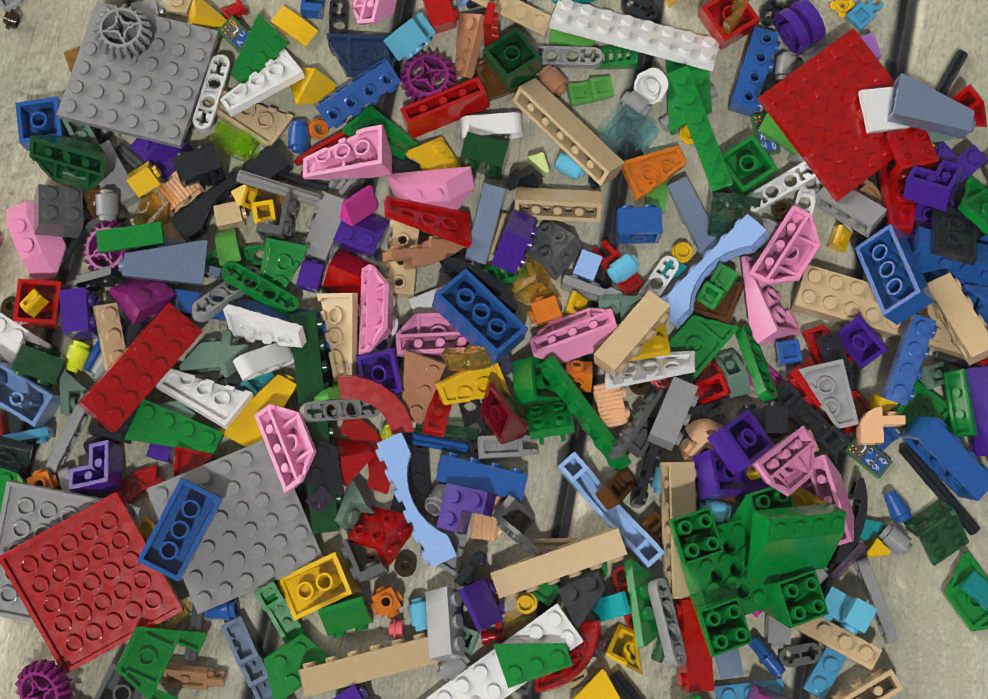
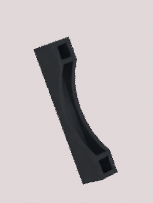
M274 144L265 147L255 159L247 160L239 170L278 181L293 169ZM239 170L228 174L225 178L226 180L222 183L213 185L207 194L195 198L189 207L185 210L181 209L174 214V218L170 221L187 243L195 242L207 233L209 224L214 216L213 206L222 204L232 194V190L244 185L236 181Z

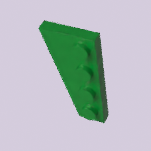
M144 399L124 439L216 454L225 434Z

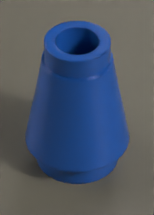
M896 490L884 495L891 519L897 525L913 517L911 514L912 510Z
M237 600L227 601L204 611L206 619L233 620L239 617V603Z

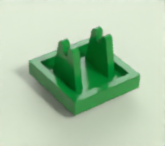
M555 402L550 405L533 406L525 409L526 419L529 423L531 440L539 439L540 445H544L545 437L560 435L561 442L566 441L565 434L575 433L572 416L565 402Z

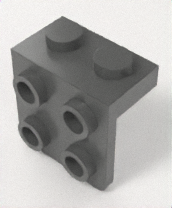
M509 495L492 515L499 521L496 525L505 533L509 531L507 535L516 543L521 544L520 546L531 554L534 551L540 555L542 552L523 535L535 521V518L515 498Z

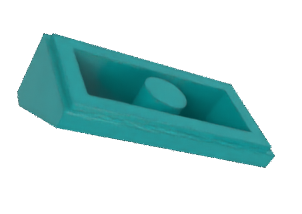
M973 571L960 586V589L988 612V582L977 572Z

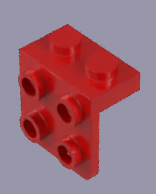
M909 127L886 133L885 139L896 162V165L889 173L891 182L899 180L905 182L914 165L933 171L940 162L927 130Z
M371 506L374 514L364 512L348 535V539L352 543L376 549L382 562L391 565L406 541L410 538L413 530L404 514Z

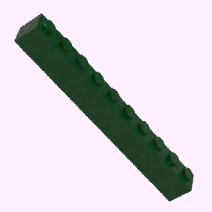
M316 311L289 314L290 323L303 326L307 341L302 348L293 347L299 410L304 403L314 401V397L330 387L329 381H325L324 373L328 372L327 361L322 359V351H325L324 338H320L319 330L323 329L322 317H318ZM330 404L326 409L329 416H332V405ZM320 409L307 410V414L311 415L320 413ZM329 421L305 422L314 444L318 440L332 445L331 438H335L334 425H330ZM307 484L312 533L341 531V526L335 521V518L339 511L338 504L342 503V496Z

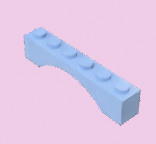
M749 214L744 218L738 219L734 224V228L729 233H725L719 239L718 244L713 249H709L704 254L703 259L689 269L688 275L683 280L677 281L673 286V290L668 295L661 297L662 300L670 304L671 317L668 322L678 330L693 315L698 291L703 282L718 267L719 263H725L732 258L744 254L754 253L769 238L767 230Z
M403 433L396 434L377 443L378 449L375 450L380 462L385 461L388 469L384 471L389 482L394 481L397 489L394 490V494L398 502L403 501L406 510L403 511L407 522H412L415 528L412 534L417 544L421 543L425 550L421 552L425 563H430L434 567L456 557L457 553L449 535L429 523L414 503L408 479L409 462L412 453Z
M575 451L557 467L560 473L610 528L619 527L626 547L645 568H649L665 553L620 504L610 510L603 506L595 495L602 486V483Z

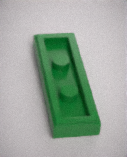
M162 222L96 231L98 252L100 254L165 245Z
M967 369L943 373L953 434L958 438L978 435Z

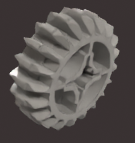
M123 3L121 8L117 4L114 6L115 9L112 10L107 7L106 14L100 12L101 19H95L97 26H93L95 33L93 37L97 42V47L102 50L104 55L109 54L113 60L118 57L122 61L124 56L131 60V55L135 54V56L139 57L138 51L145 52L146 48L144 45H150L149 38H152V25L149 22L148 16L140 8L136 9L133 4L128 8L127 4ZM110 41L120 42V43H122V44H115V43H112V42H110Z

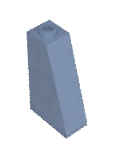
M901 73L895 80L888 122L964 139L970 132L972 133L976 125V120L973 119L974 110L906 74Z
M484 183L471 233L472 243L470 248H467L465 256L466 260H470V264L477 267H482V264H488L508 193L507 188Z
M201 240L124 253V259L120 258L119 272H122V276L125 278L203 286L208 241Z

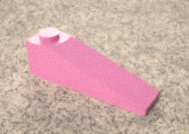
M383 125L362 128L356 131V135L348 139L344 137L338 140V144L330 148L325 147L303 158L304 179L374 178L392 174V153Z
M743 256L741 263L749 325L753 338L758 344L772 345L801 335L802 332L790 309L786 311L779 301L782 299L780 293H776L770 285L749 276L751 269L758 259Z

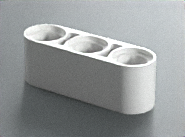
M517 112L469 115L460 119L463 141H465L467 132L496 140L515 139L523 136L522 115Z
M276 342L242 354L235 358L233 363L242 381H248L292 364L294 356L290 346H281Z

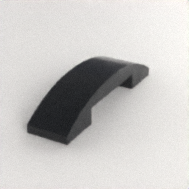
M447 257L439 270L441 274L453 280L462 271L467 269L513 314L516 313L518 306L515 300L502 284L490 274L460 259Z
M784 379L776 387L778 396L773 401L782 403V406H788V417L799 428L804 426L807 431L811 430L816 443L828 453L835 456L850 442V439L835 425L831 426L815 411L788 381Z
M862 477L853 479L848 496L849 500L856 502L853 511L854 541L837 546L830 559L832 564L841 563L851 553L863 531L867 516L868 497L866 484Z

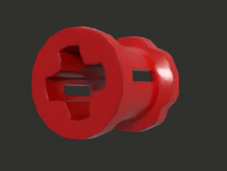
M235 0V3L226 8H220L226 20L231 16L237 19L242 15H248L240 0Z

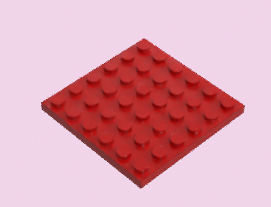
M854 28L757 98L835 202L842 199L894 159L885 139L887 132L866 133L858 92L866 89L894 87L895 81Z
M119 491L0 555V564L57 664H62V670H68L67 674L128 641L135 627L152 628L185 609L168 577L137 561L147 540Z

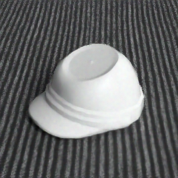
M649 68L637 75L634 90L650 102V104L661 102L668 90V79L661 70Z

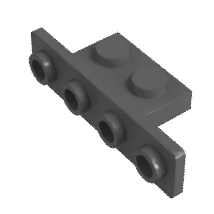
M661 388L655 391L650 390L643 397L644 402L632 414V421L623 428V435L612 445V452L608 456L611 460L622 457L627 449L636 458L643 456L651 443L647 439L656 420L651 411L664 393Z

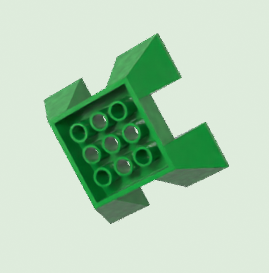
M772 487L747 494L731 520L719 525L715 524L710 507L668 520L673 543L697 620L711 657L753 643L745 615L762 610L788 628H793L829 614L815 570L786 576L780 574L756 578L747 577L753 511L794 507L791 495L786 496Z

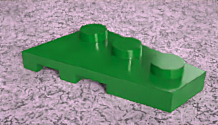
M259 13L230 72V75L239 84H245L249 81V76L255 71L259 73L266 67L265 63L270 59L274 60L279 55V52L289 44Z
M266 237L260 276L286 291L310 245ZM272 291L264 292L267 298L275 297V293Z

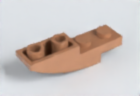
M430 236L421 245L410 246V249H403V246H392L389 251L382 253L383 262L403 261L404 270L416 269L444 260L460 251L464 246L437 236Z

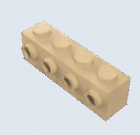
M516 187L515 210L533 216L537 220L600 223L601 191Z
M390 219V228H393V236L388 238V249L392 246H403V249H410V246L420 245L421 230ZM403 261L386 262L389 278L385 279L393 288L395 298H414L417 268L404 270Z
M948 273L927 283L935 300L931 303L932 307L969 366L987 358L988 331L984 327L985 322L980 314L977 315L975 313L971 299L968 296L965 297L961 291L962 286L957 278L954 279L951 273Z
M649 290L594 353V363L614 378L619 373L623 374L629 367V361L633 357L636 358L640 355L644 348L643 345L647 340L650 342L656 336L659 326L661 324L664 326L671 317L670 304Z
M878 667L870 672L871 676L863 680L860 678L850 684L852 688L845 692L840 690L831 697L832 699H889L904 690L892 669Z

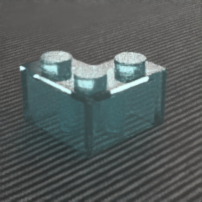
M626 103L599 134V139L615 154L627 140L644 153L656 140L660 129Z

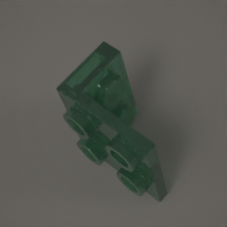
M713 192L708 236L721 238L725 233H729L734 228L736 221L742 218L743 210L751 211V207H760L761 199L732 193Z
M938 499L904 522L906 529L919 538L933 566L969 543V539L955 509L941 499Z

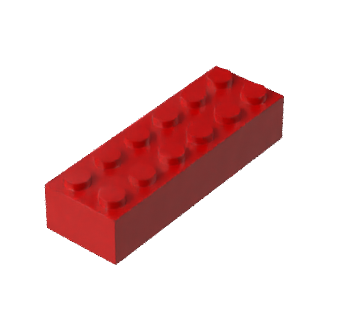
M170 302L167 303L80 399L77 405L111 433L116 432L203 331Z

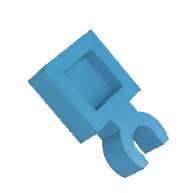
M868 0L866 5L861 1L846 15L845 19L861 32L875 19L876 15L874 13L881 10L884 5L883 2L876 6L872 3L873 0Z

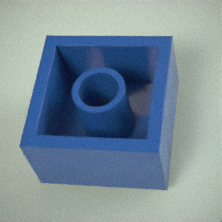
M58 96L15 103L19 143L27 151H30V136L69 137L68 130L62 119L56 115L61 103Z
M653 204L644 205L643 208L623 205L617 209L615 217L616 244L659 243L663 233L662 207H656Z

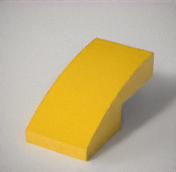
M285 6L281 7L270 22L304 48L318 32L311 24Z

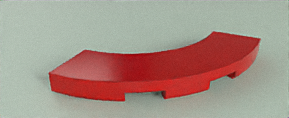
M337 376L341 399H356L374 406L387 420L392 435L414 431L407 409L389 388L362 376Z
M362 419L343 420L339 433L355 441L370 443L375 453L368 462L369 478L366 488L388 495L391 482H389L384 471L388 468L385 461L380 462L375 451L378 449L377 443L382 441L381 438Z
M155 465L139 469L122 480V490L117 491L120 492L125 503L130 504L135 498L146 492L147 488L154 486L159 477V466ZM117 491L109 492V494L106 497L110 496L111 494Z
M600 620L583 622V626L577 629L584 641L569 651L573 666L534 679V691L536 693L560 688L576 678L585 669L592 659L599 642L601 632Z

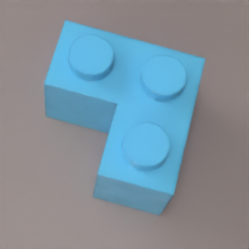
M420 12L395 30L384 42L398 61L404 57L408 60L432 41L430 37L436 32Z
M827 586L823 593L829 614L822 618L830 622L833 620L839 623V627L855 635L866 632L878 610L877 608L858 597L852 598L833 586Z

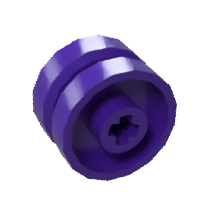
M797 0L789 8L780 10L774 16V24L781 40L795 54H800L808 49L810 44H816L826 36L824 22L817 9L808 0Z

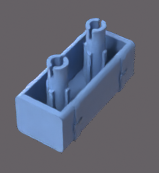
M0 358V408L11 412L19 417L20 420L27 422L33 427H47L60 406V394L54 391L52 387L36 382V379L29 375L27 378H23L14 374L15 370L11 369L12 364L6 359Z

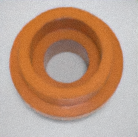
M316 118L308 124L309 134L312 138L320 140L327 136L329 127L323 119ZM316 125L320 128L319 133L315 131Z

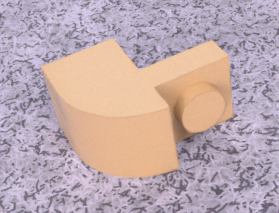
M882 407L866 412L858 420L859 424L856 425V445H880L884 443L883 427H901L905 425V415H898V412H884L883 416Z
M705 418L688 424L685 427L688 437L682 441L678 448L684 460L693 462V456L700 454L704 447L709 450H715L707 437L721 428L722 425L714 420Z

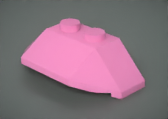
M354 0L352 10L359 25L379 23L394 14L397 0Z
M471 167L392 173L388 175L392 193L396 198L459 210L475 188Z
M24 201L6 209L7 226L20 258L34 280L49 281L58 277L59 268L67 248L64 238L34 234V203Z
M792 206L751 269L749 276L767 285L799 281L821 247L812 214Z
M370 264L362 268L359 355L371 352L392 332L395 325V319L392 317L395 306L393 288L376 267Z
M584 309L547 323L535 336L529 339L534 357L545 360L554 355L559 363H565L597 351L617 328V323L612 309Z
M439 313L414 314L395 334L396 352L399 357H404V348L434 359H456L479 353Z
M269 404L254 416L284 493H289L304 481L317 451L301 412Z
M801 426L778 442L751 465L764 483L789 496L813 475L814 451L816 450L817 443L806 428Z
M826 454L815 457L813 475L800 487L823 501L846 511L844 534L838 545L853 542L854 514L841 474Z

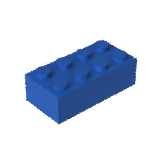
M889 224L855 247L879 308L885 318L898 325L935 301L905 233L897 227Z
M918 227L909 244L926 281L931 282L951 273L954 279L957 278L962 287L965 284L988 287V245L977 243V261L974 266L930 253L931 230Z
M467 269L462 271L434 295L432 307L493 366L521 343L526 336L528 327Z
M916 416L899 434L901 438L958 497L979 501L988 491V468L980 465L976 461V455L970 450L965 449L961 445L962 441L955 434H950L945 429L946 424L937 417Z
M181 478L137 561L178 582L181 581L224 498L185 478Z

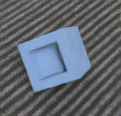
M582 249L573 275L580 277L581 281L587 283L594 282L602 257Z

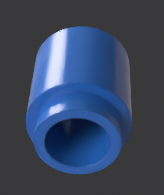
M296 120L292 121L291 126H289L288 148L293 153L302 154L309 149V128L307 122Z

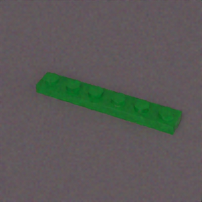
M688 65L668 73L712 192L715 193L733 186Z
M554 355L541 362L538 367L542 375L554 387L556 394L562 398L569 412L579 421L581 428L588 433L595 447L602 452L607 459L608 465L615 471H618L631 464L632 461L626 453L614 460L608 457L612 452L611 447L616 442V439Z

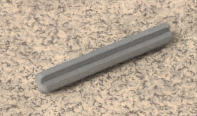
M239 170L236 181L284 197L286 193H290L294 200L312 206H317L320 195L250 172Z

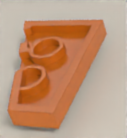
M676 145L625 160L621 170L637 202L683 169L687 161L680 146Z

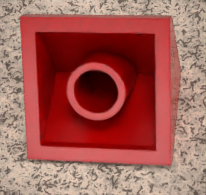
M339 250L328 264L322 288L332 293H358V304L360 305L362 268L370 264L374 265L378 270L379 266Z

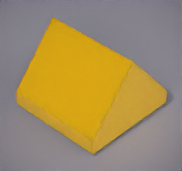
M244 184L232 190L231 193L238 205L252 209L251 203L255 202L258 189Z
M843 225L835 226L832 229L826 247L845 253L852 234Z
M33 289L21 301L20 306L27 314L34 318L49 301L36 289Z
M572 291L563 313L571 315L584 310L588 299L577 291Z
M871 393L869 405L870 410L882 407V414L884 415V412H888L897 406V402Z
M874 538L867 545L862 555L865 557L889 556L890 550L878 538Z

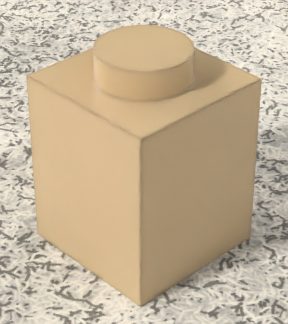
M236 201L213 206L216 224L220 231L246 226L245 219H248L246 207L238 205Z

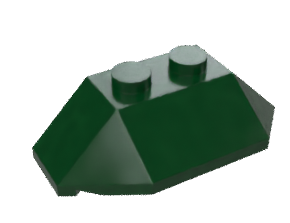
M30 136L29 157L37 162L51 180L91 191L106 178L107 155L101 146L67 136Z

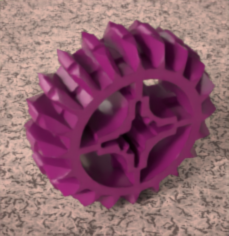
M427 50L426 55L423 56L419 51L418 58L412 56L410 58L411 62L405 61L406 68L401 69V74H403L400 76V81L403 83L401 88L406 90V97L411 96V102L413 103L456 86L454 83L457 81V76L454 75L456 72L455 67H451L452 62L450 60L445 61L446 56L444 54L438 58L437 51L430 55V51ZM428 65L435 66V67H438V68H437V69H431V68H429ZM421 68V73L419 75H416L415 78L412 79V76L415 73V71ZM425 72L427 73V75L429 76V78L432 79V80H431V85H430L429 81H427V79L425 78V77H426ZM445 78L443 85L436 90L435 85ZM420 88H425V89H427L429 92H423V91H420V90H418V89H420Z
M103 221L102 225L100 223L96 224V230L89 229L91 235L85 236L88 241L82 244L86 248V251L82 254L87 256L83 262L89 264L88 269L90 271L112 267L119 271L120 258L124 259V253L135 252V249L102 254L98 252L96 231L127 227L125 224L117 221ZM106 259V261H109L110 266H106L102 260Z
M46 658L35 660L22 669V672L17 676L19 680H17L15 685L18 689L15 693L20 696L19 699H73L75 694L72 691L75 689V686L70 683L73 678H68L66 675L68 670H62V664L56 665L55 660L48 661Z

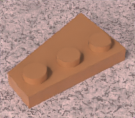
M458 13L455 75L461 78L473 79L484 34L483 21L485 15Z
M404 348L402 374L404 392H401V402L407 409L411 421L422 424L436 390L435 383L440 381L446 364L440 360Z

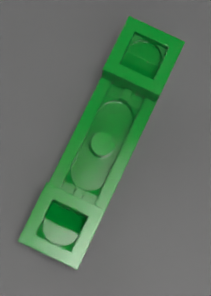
M274 580L254 591L260 605L269 615L285 644L301 633L308 637L299 619L294 621L286 599Z

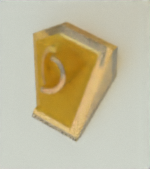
M155 188L153 192L142 197L133 218L129 222L133 226L162 222L164 226L170 220L171 202Z
M527 256L510 295L522 304L533 303L534 299L545 296V298L552 296L556 298L562 297L542 265Z

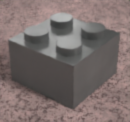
M38 184L34 195V234L79 238L83 229V189Z
M115 663L111 664L94 699H146L115 670L117 666Z

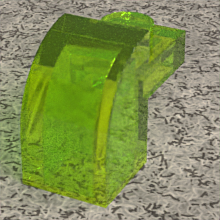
M222 122L218 123L208 140L226 151L225 153L242 162L250 161L260 144L242 131L237 133Z

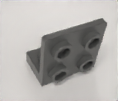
M290 193L285 195L279 225L269 220H265L264 223L257 222L256 231L263 241L266 242V237L286 241L293 239L294 227H292L293 219H297L299 207L296 206V202Z
M545 220L537 229L530 251L525 250L524 254L542 265L549 277L556 281L578 258L583 248L575 235L555 222Z
M348 539L342 540L344 546L341 547L345 559L350 560L353 567H350V571L354 580L366 583L389 572L384 563L377 561L365 565V570H363L352 542Z

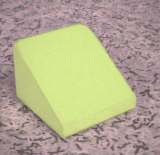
M541 152L529 156L527 163L532 165L545 179L549 178L550 170L544 153Z

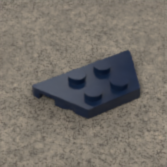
M327 33L326 39L346 77H356L384 58L388 60L392 68H394L397 62V58L384 42L390 35Z

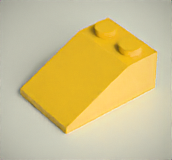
M342 551L331 553L292 572L290 575L278 579L294 621L315 613L318 609L334 605L362 592L357 580H354L351 574L349 560L345 559Z

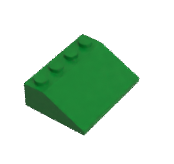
M831 503L753 511L747 577L756 578L826 569L844 534L846 511Z

